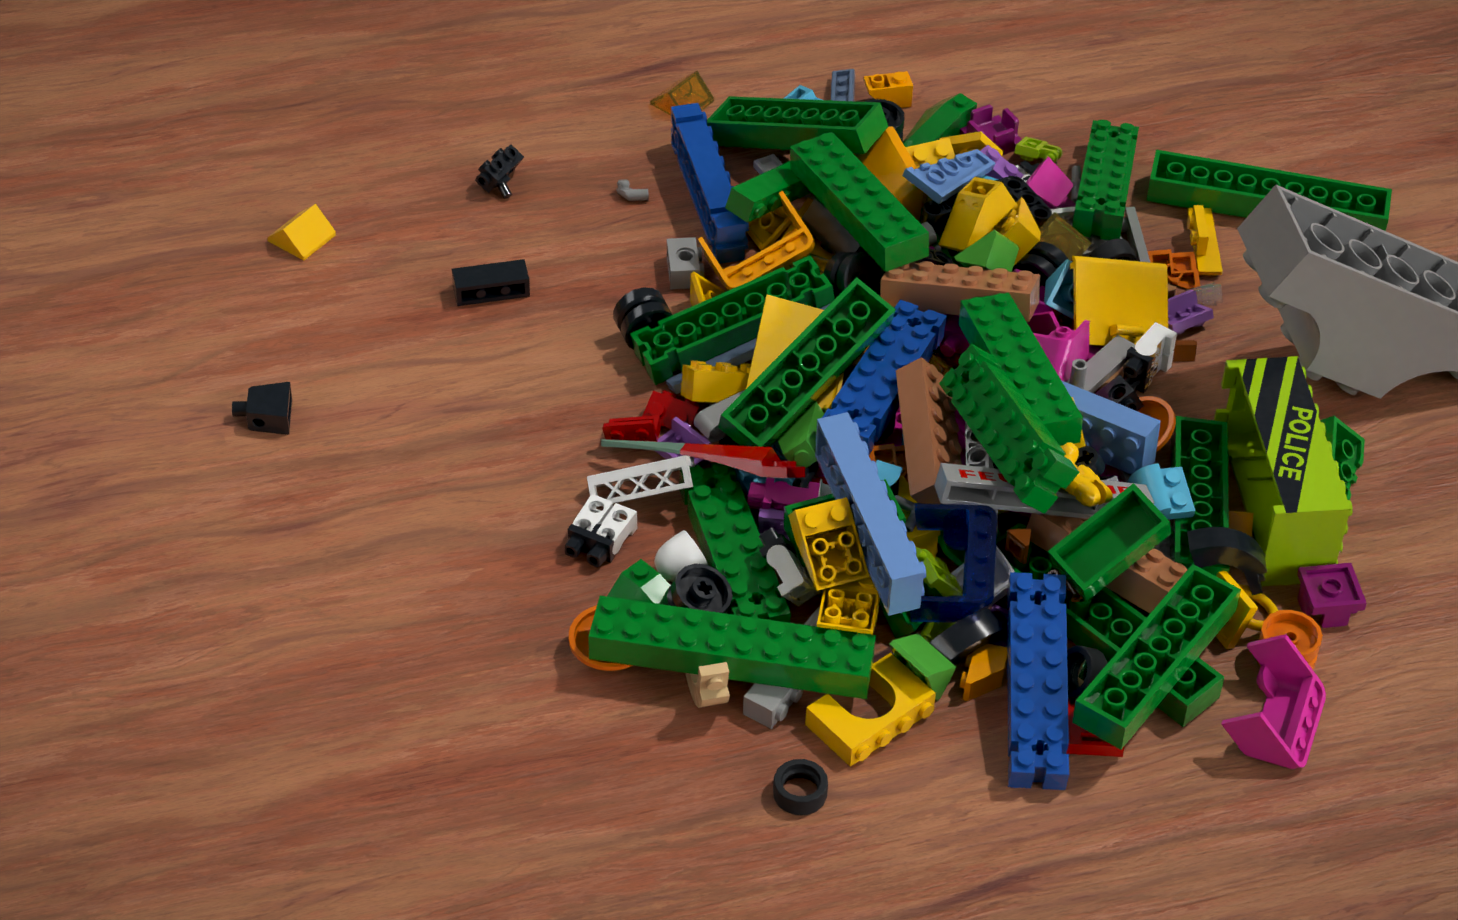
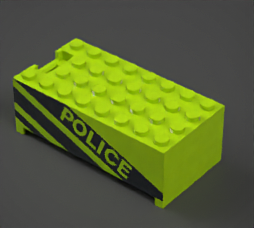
M1298 356L1226 360L1221 387L1222 389H1230L1226 409H1216L1214 420L1228 422V457L1246 512L1254 513L1253 538L1260 544L1265 553L1266 581L1261 583L1262 586L1300 584L1297 576L1299 567L1338 564V555L1343 550V536L1348 531V517L1352 516L1353 512L1352 502L1347 500L1345 482L1339 477L1338 462L1333 459L1331 442L1327 441L1325 436V424L1320 422L1319 407L1313 401L1312 387L1307 384L1306 369L1304 366L1301 367Z

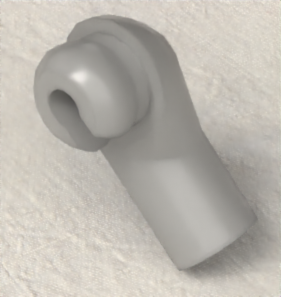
M626 179L617 181V193L628 201L649 200L648 189H632L629 187L630 183Z

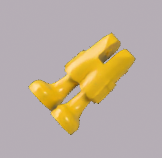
M1071 442L1064 444L1061 447L1066 453L1064 457L1071 460L1079 471V474L1064 490L1075 496L1082 505L1088 507L1111 501L1113 493L1100 480L1098 475L1085 465L1078 467L1075 465L1079 456L1077 446Z

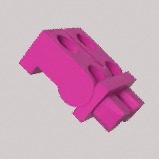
M767 477L765 484L750 483L747 503L749 508L752 509L774 508L784 511V506L817 498L820 483L809 482L807 488L790 486L784 481L774 483L775 478Z

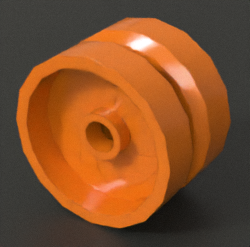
M1279 610L1270 614L1263 621L1259 640L1287 634L1314 670L1323 636L1320 626L1313 618L1303 612Z

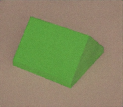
M994 229L954 256V258L966 268L980 266L986 270L1003 268L1008 270V272H1012L1019 248L1017 244Z
M918 633L895 639L889 643L894 656L936 693L935 700L938 701L942 697L956 666Z

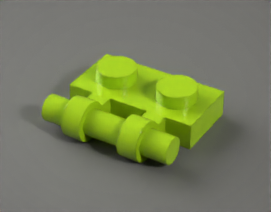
M1024 137L1018 142L1014 152L1019 154L1020 158L1033 161L1034 158L1037 159L1038 157L1045 160L1049 157L1054 163L1063 155L1060 147L1030 137Z
M916 547L917 559L919 562L922 561L926 568V578H923L927 586L931 589L936 588L942 596H949L957 603L964 599L966 596L956 577L949 572L944 561L934 557L927 549Z

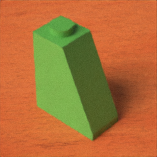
M816 401L777 440L788 461H796V466L807 468L817 461L815 456L817 419L822 418L824 412Z

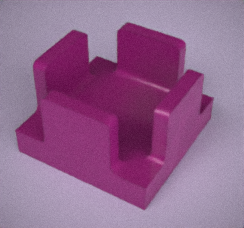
M990 104L972 110L967 126L960 128L959 135L981 131L1003 151V155L1015 151L1016 144L1022 140L1018 136V118L1008 108L1002 110V118L999 115L992 117L993 107Z
M1352 563L1299 567L1297 576L1300 581V589L1297 599L1301 611L1308 616H1311V614H1322L1320 622L1322 628L1347 626L1351 614L1365 610L1367 602Z

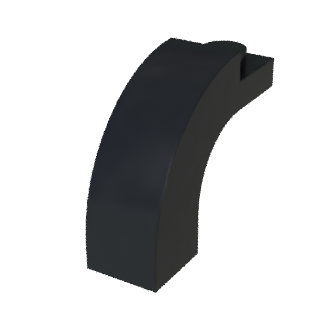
M1206 527L1187 531L1189 551L1196 566L1200 568L1219 564L1234 566L1244 573L1252 595L1263 593L1261 582L1266 581L1265 573H1267L1265 553L1255 539L1246 533L1225 527Z
M985 608L953 624L934 638L930 644L953 665L957 666L966 656L978 648L992 642L1007 639V619L999 610L991 612L989 608Z

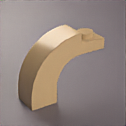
M727 662L699 666L698 675L685 673L692 699L698 708L728 703L730 694L727 687L729 677Z

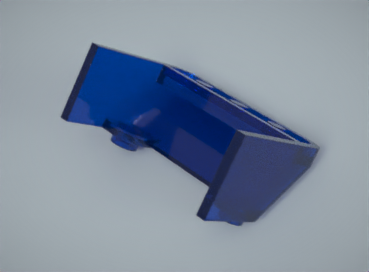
M915 504L917 530L944 531L943 538L946 546L953 550H965L963 595L948 597L921 596L920 608L910 611L911 621L955 623L991 604L994 599L996 511L987 505Z

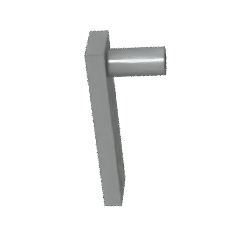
M1125 207L1121 232H1126L1128 242L1136 255V261L1150 262L1135 207Z
M1117 335L1087 362L1083 359L1074 360L1072 362L1070 379L1066 383L1094 393L1123 367L1126 361L1127 350L1130 347L1135 348V344Z

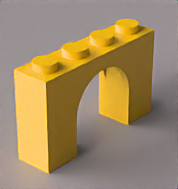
M891 652L873 663L869 683L892 707L884 716L874 719L856 717L846 711L829 694L824 695L806 707L805 725L850 767L858 761H864L871 752L880 746H886L892 738L901 732H907L913 724L922 718H928L934 711L936 693Z

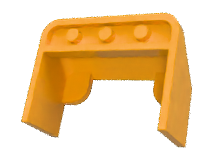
M889 126L865 154H853L920 223L923 191L902 176L905 168L913 167V169H917V166L894 127Z
M783 191L779 192V196L784 210L795 226V229L788 232L783 239L736 266L722 269L703 237L698 239L708 263L722 285L728 290L779 268H785L813 251L815 246L813 236Z

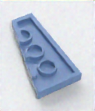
M976 149L955 155L954 159L951 160L943 158L939 159L936 164L924 163L917 169H913V167L905 168L902 176L927 194L930 199L940 204L961 191L974 177L981 178L992 171L996 163Z

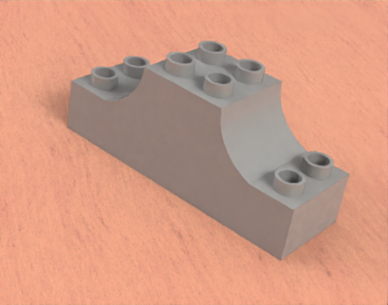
M1278 185L1271 189L1237 228L1247 249L1243 253V258L1258 273L1262 282L1258 288L1259 293L1267 303L1278 308L1284 321L1280 326L1281 332L1295 345L1300 355L1298 358L1301 367H1305L1308 378L1318 381L1322 377H1326L1335 381L1342 390L1351 395H1356L1359 391H1362L1380 399L1399 384L1424 374L1449 371L1451 375L1458 379L1457 261Z

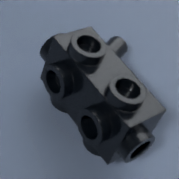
M511 144L504 150L502 148L498 149L491 157L493 159L491 162L486 160L479 167L478 171L480 174L475 179L478 185L488 193L498 187L504 199L512 195L507 185L510 181L508 175L515 170L524 158Z

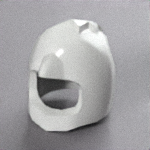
M685 530L665 542L658 549L654 560L657 571L667 582H673L677 574L685 566L692 564L708 565L701 550Z

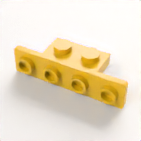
M1194 205L1193 208H1188L1187 226L1191 231L1190 244L1193 245L1199 275H1222L1223 270L1212 209L1204 208L1203 205Z

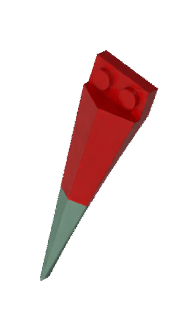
M601 439L602 447L635 448L681 454L727 465L760 477H805V467L796 466V461H781L772 447Z

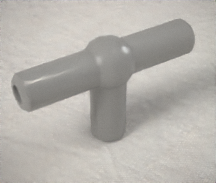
M1080 166L1072 167V180H1070L1073 183L1071 200L1074 203L1077 201L1081 182Z

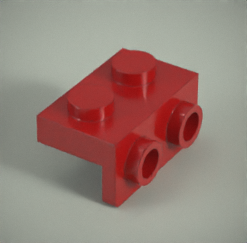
M653 390L642 416L660 415L661 427L667 430L672 429V419L677 417L683 422L688 423L693 429L695 426L694 418L702 410L699 407L700 404L696 401H691L685 398V401L676 399L677 396L669 391L662 390V393Z
M660 415L609 419V423H604L602 429L606 440L658 442L661 419Z

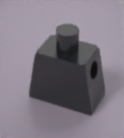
M281 382L251 386L248 389L247 401H232L233 417L246 416L248 429L251 431L289 435L293 401L291 383Z

